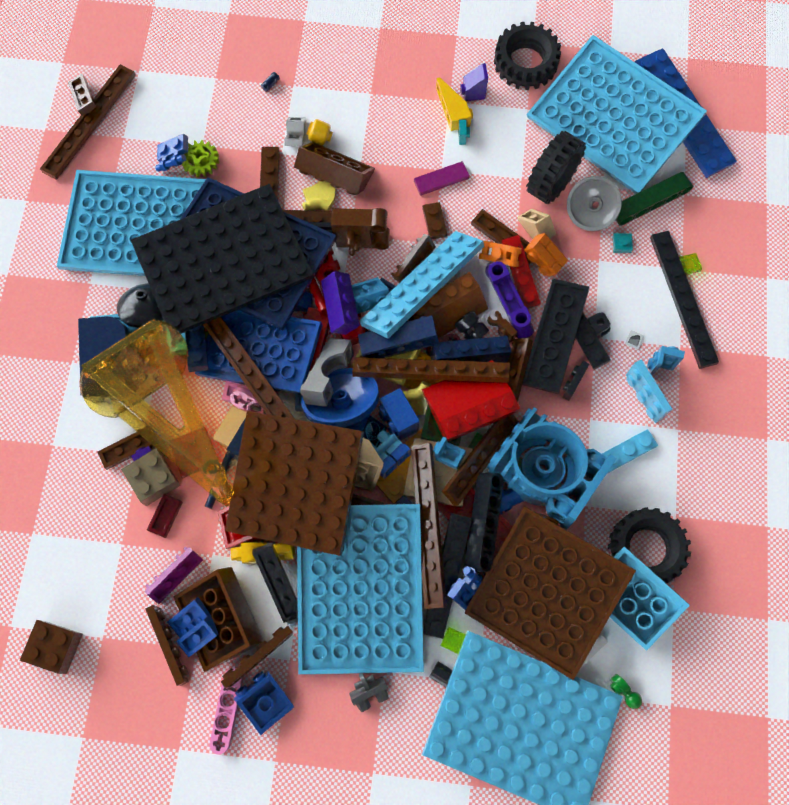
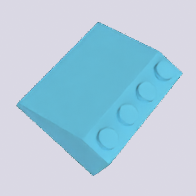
M624 546L614 558L634 568L636 572L610 618L647 651L690 604Z

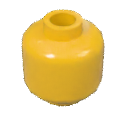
M315 119L314 122H310L306 135H308L310 141L324 145L326 141L330 142L333 132L330 131L331 125L329 123Z

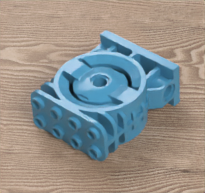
M535 407L532 410L528 408L522 417L523 419L520 423H517L511 435L505 439L500 450L490 460L487 466L488 473H500L504 481L509 484L507 488L515 491L527 503L545 506L547 515L558 520L559 526L567 530L577 519L617 458L611 454L605 457L594 448L586 449L581 439L571 429L555 421H546L547 415L544 414L540 417L536 414L538 409ZM546 441L551 442L548 447L543 446ZM534 447L525 454L519 469L518 460L525 450ZM564 452L568 455L565 460L562 458ZM539 465H544L547 470H542ZM567 468V476L564 484L557 490H551L562 481ZM586 475V476L589 477L591 480H590V481H586V480L584 479V476ZM571 494L576 496V502L569 498Z

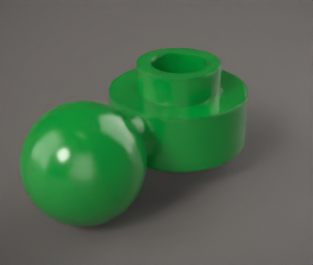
M615 674L610 679L612 683L610 685L611 689L618 695L622 694L625 696V702L629 708L638 709L642 705L641 695L637 692H632L630 686L621 676Z

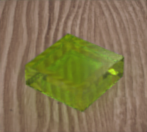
M697 253L679 257L686 275L702 270Z
M448 626L440 646L459 654L466 634Z

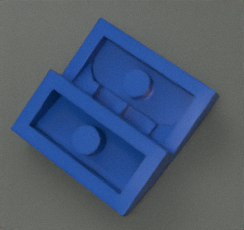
M199 597L167 621L179 637L176 641L188 657L192 656L218 635L215 623Z

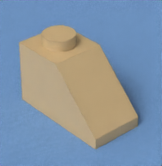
M530 209L517 217L532 239L543 233L550 239L556 235L551 216Z

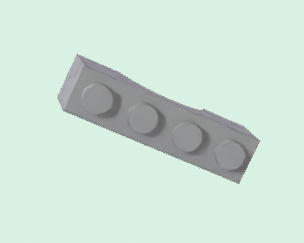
M329 338L319 358L316 359L314 367L309 371L305 383L301 386L300 392L305 404L327 407L334 393L330 379L327 377L339 368L348 367L354 355L351 340Z

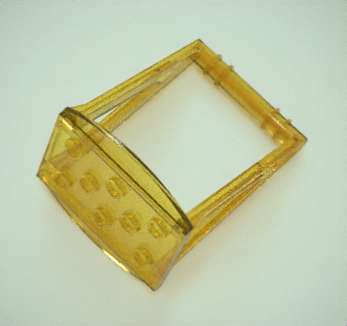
M153 319L81 365L83 369L79 379L80 393L91 410L104 417H119L219 503L226 507L230 505L234 488L227 479V473L220 463L182 376L187 365L188 349L185 339L174 326L164 321ZM166 384L184 422V426L180 429L176 428L144 401L145 398Z

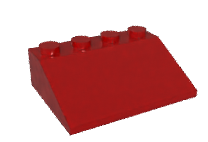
M443 380L422 389L442 437L447 438L448 442L511 416L520 410V406L508 383Z

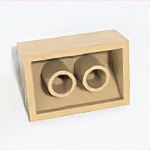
M364 437L354 487L373 492L384 463L368 439H364Z

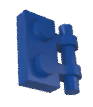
M183 133L157 145V160L159 161V164L155 166L157 172H165L170 170L172 166L177 167L186 161L184 154L188 152L187 135Z
M468 566L463 569L465 578L463 580L459 578L451 586L447 594L464 610L467 609L483 580V577L474 568Z

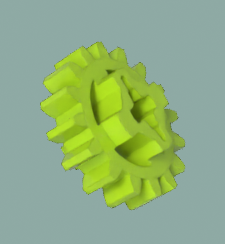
M194 140V145L188 143V152L184 154L186 161L182 162L185 172L189 171L190 176L195 173L197 178H199L200 174L206 177L207 172L213 174L212 169H217L216 164L220 163L216 147L214 145L211 146L209 141L204 144L203 140L200 143Z

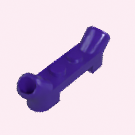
M499 261L490 263L485 269V274L489 278L511 325L517 331L516 337L528 338L532 336L534 329L527 307L524 306L510 278L506 265Z

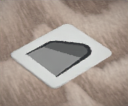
M631 330L625 344L639 350L644 335Z

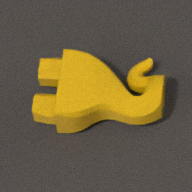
M241 543V547L231 548V560L242 561L243 564H257L252 554L253 549L269 543ZM283 543L273 544L280 560L295 559V546Z

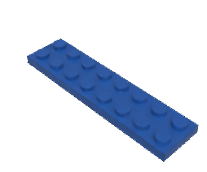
M663 48L635 60L636 64L700 105ZM707 114L683 141L705 178L737 162Z

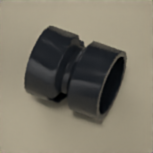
M473 310L469 311L454 324L460 333L465 334L464 338L466 340L482 338L489 331L483 322L478 321L479 317Z

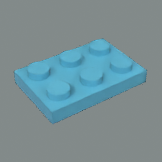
M642 359L635 362L626 374L627 383L636 391V397L640 403L644 404L648 417L657 423L672 410V407Z

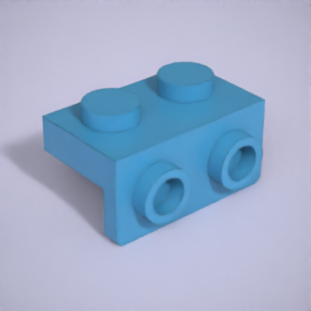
M661 346L658 351L654 352L653 358H649L647 369H649L652 376L659 368L673 371L684 359L685 351L679 350V348L674 346Z

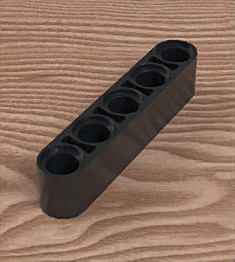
M480 473L476 481L465 565L479 572H488L493 565L504 479L500 473Z

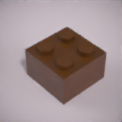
M36 619L19 661L57 674H67L83 633Z

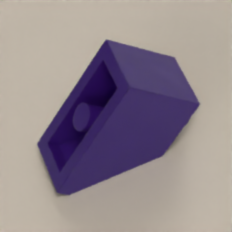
M482 63L463 77V84H460V93L464 95L466 102L485 99L488 84L486 63Z

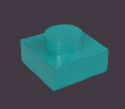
M459 120V145H466V139L470 138V127H467L466 120Z
M614 233L612 236L613 253H632V233Z

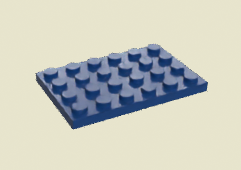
M240 310L222 316L225 323L273 389L301 395L300 389L307 379L323 326L321 321L290 317L282 331ZM208 333L206 338L208 370L195 371V374L200 377L246 385Z

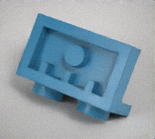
M378 277L352 285L357 314L371 310L389 293V288Z

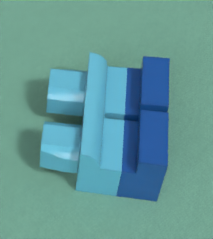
M382 430L377 435V440L381 445L378 448L374 445L373 447L384 463L380 475L385 479L397 468V465H401L411 455V449L406 444H403L394 433L390 435L385 430Z

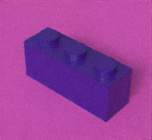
M334 271L324 278L321 284L331 333L346 335L360 326L350 275Z

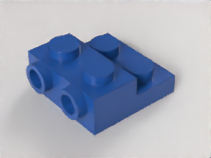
M268 671L257 673L253 677L254 682L248 687L246 685L241 686L235 692L237 696L234 697L235 702L260 735L294 708V705Z

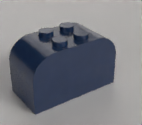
M113 317L79 318L80 395L92 401L123 399L130 396L137 387L138 373H140V364L137 362V355H139L140 350L134 333Z

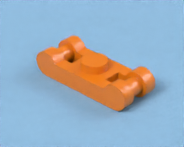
M483 240L484 247L482 252L479 253V259L492 262L499 261L513 267L519 266L518 256L521 254L522 248ZM489 248H492L491 255L489 254Z

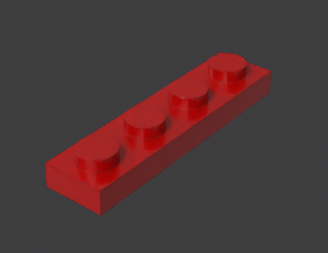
M519 235L501 240L502 244L522 248L521 254L518 256L519 266L509 267L517 292L524 306L529 309L541 305Z

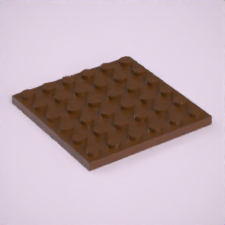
M247 411L225 531L338 556L342 555L364 431Z
M524 506L496 555L492 568L486 573L464 613L574 680L636 570Z

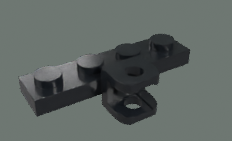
M603 312L589 317L588 320L583 313L576 335V340L593 370L611 362L610 357L599 338L605 336L611 330V324Z

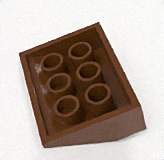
M232 567L217 569L173 596L179 612L199 597L215 623L218 635L196 652L204 672L251 650L264 641Z

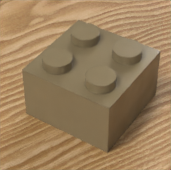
M156 448L121 469L137 498L145 506L155 502L163 494H168L181 486L163 455Z

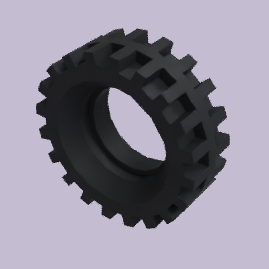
M523 21L520 22V26L512 24L510 30L506 28L503 31V35L498 37L494 57L496 73L500 72L499 78L501 80L506 78L507 85L510 86L513 83L516 84V89H519L520 86H525V90H529L530 86L538 89L540 83L545 86L548 83V79L552 80L554 78L561 57V43H557V35H551L552 30L550 28L546 31L543 29V24H540L538 27L532 21L530 25H525ZM518 49H533L542 57V63L534 68L521 67L514 63L511 55Z
M561 131L560 134H557L554 140L549 142L548 147L543 150L541 157L537 159V164L533 167L532 174L528 178L529 182L526 185V191L546 204L554 202L555 198H558L561 191L565 190L566 185L572 180V176L578 170L577 167L581 164V159L585 154L586 143L567 131Z
M645 507L641 510L636 509L616 523L613 532L609 536L611 541L608 544V549H611V556L613 557L624 546L631 552L630 541L635 533L641 530L654 531L664 540L666 554L660 564L647 567L665 583H669L676 577H679L682 574L681 571L688 566L689 563L686 561L691 556V551H688V545L691 544V541L686 540L685 533H687L686 528L681 529L678 525L681 521L678 518L676 520L670 517L671 513L668 511L662 513L660 508L652 510Z

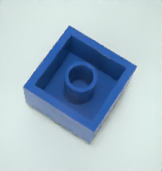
M401 388L379 399L378 413L383 422L387 421L390 435L394 433L401 441L419 431L420 421Z

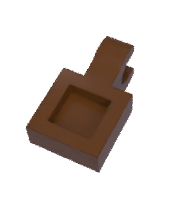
M496 311L494 315L497 317V320H492L489 316L487 322L491 326H497L499 335L507 336L510 343L516 338L517 331L506 318H502L499 311Z

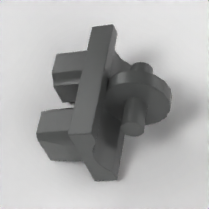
M363 673L359 674L361 681L354 684L356 690L349 693L353 705H356L361 712L371 707L368 698L374 695L379 703L389 699L388 687L383 676L375 680L373 675L365 678Z

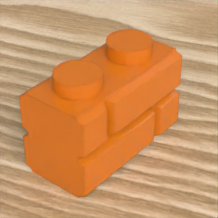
M545 233L535 236L524 249L528 254L527 258L531 262L536 263L539 267V272L547 277L556 275L568 261Z

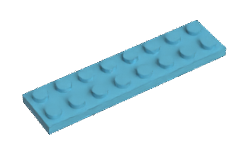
M455 231L392 289L385 298L359 320L361 326L389 339L484 247L483 240Z

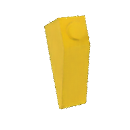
M440 77L437 78L436 91L450 131L458 130L459 120H466L467 127H470L471 119H473L472 109Z

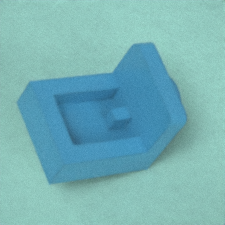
M445 437L440 442L438 441L433 449L436 461L456 470L466 454V450L448 443Z

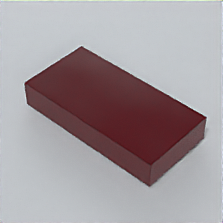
M163 494L147 531L166 538L183 502Z

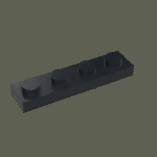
M273 543L253 549L252 554L283 623L298 618V600Z

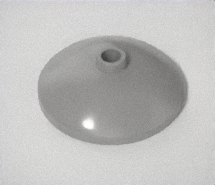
M590 176L580 180L573 186L567 198V212L570 219L576 226L586 231H600L609 227L619 216L622 207V197L617 186L609 179L601 176ZM595 202L599 203L598 208H593Z

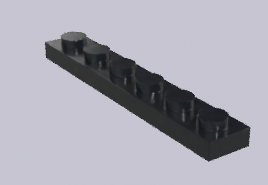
M454 513L450 515L442 548L447 607L428 609L423 627L424 635L444 638L452 605V599L447 594L451 586L458 579L472 521L470 517Z

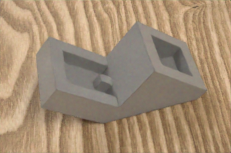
M306 117L287 118V135L284 139V146H303Z

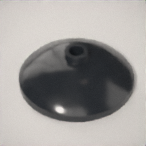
M149 283L130 288L120 297L117 303V313L120 320L131 327H150L164 320Z

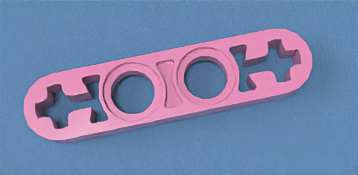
M243 678L234 684L233 688L238 690L243 684ZM221 685L210 739V749L215 754H223L229 749L238 704L235 701L232 706L224 704L223 699L226 694L230 693L234 697L237 695L233 690L225 691L223 685ZM223 715L228 716L230 719V725L227 728H222L219 725V719ZM217 730L220 732L228 731V736L223 735L222 742L225 743V747H221V749L218 750V746L215 745V741H219L221 734H216Z

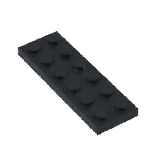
M558 279L552 280L522 385L555 394L560 393L590 290L589 286Z

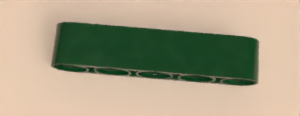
M684 172L677 173L623 200L621 211L616 221L619 226L625 225L685 195L694 186Z

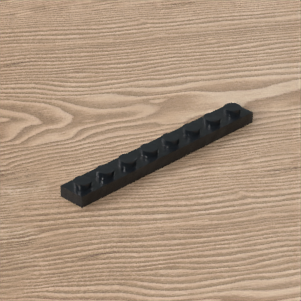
M665 231L652 234L650 240L699 369L717 365L719 360L670 232Z

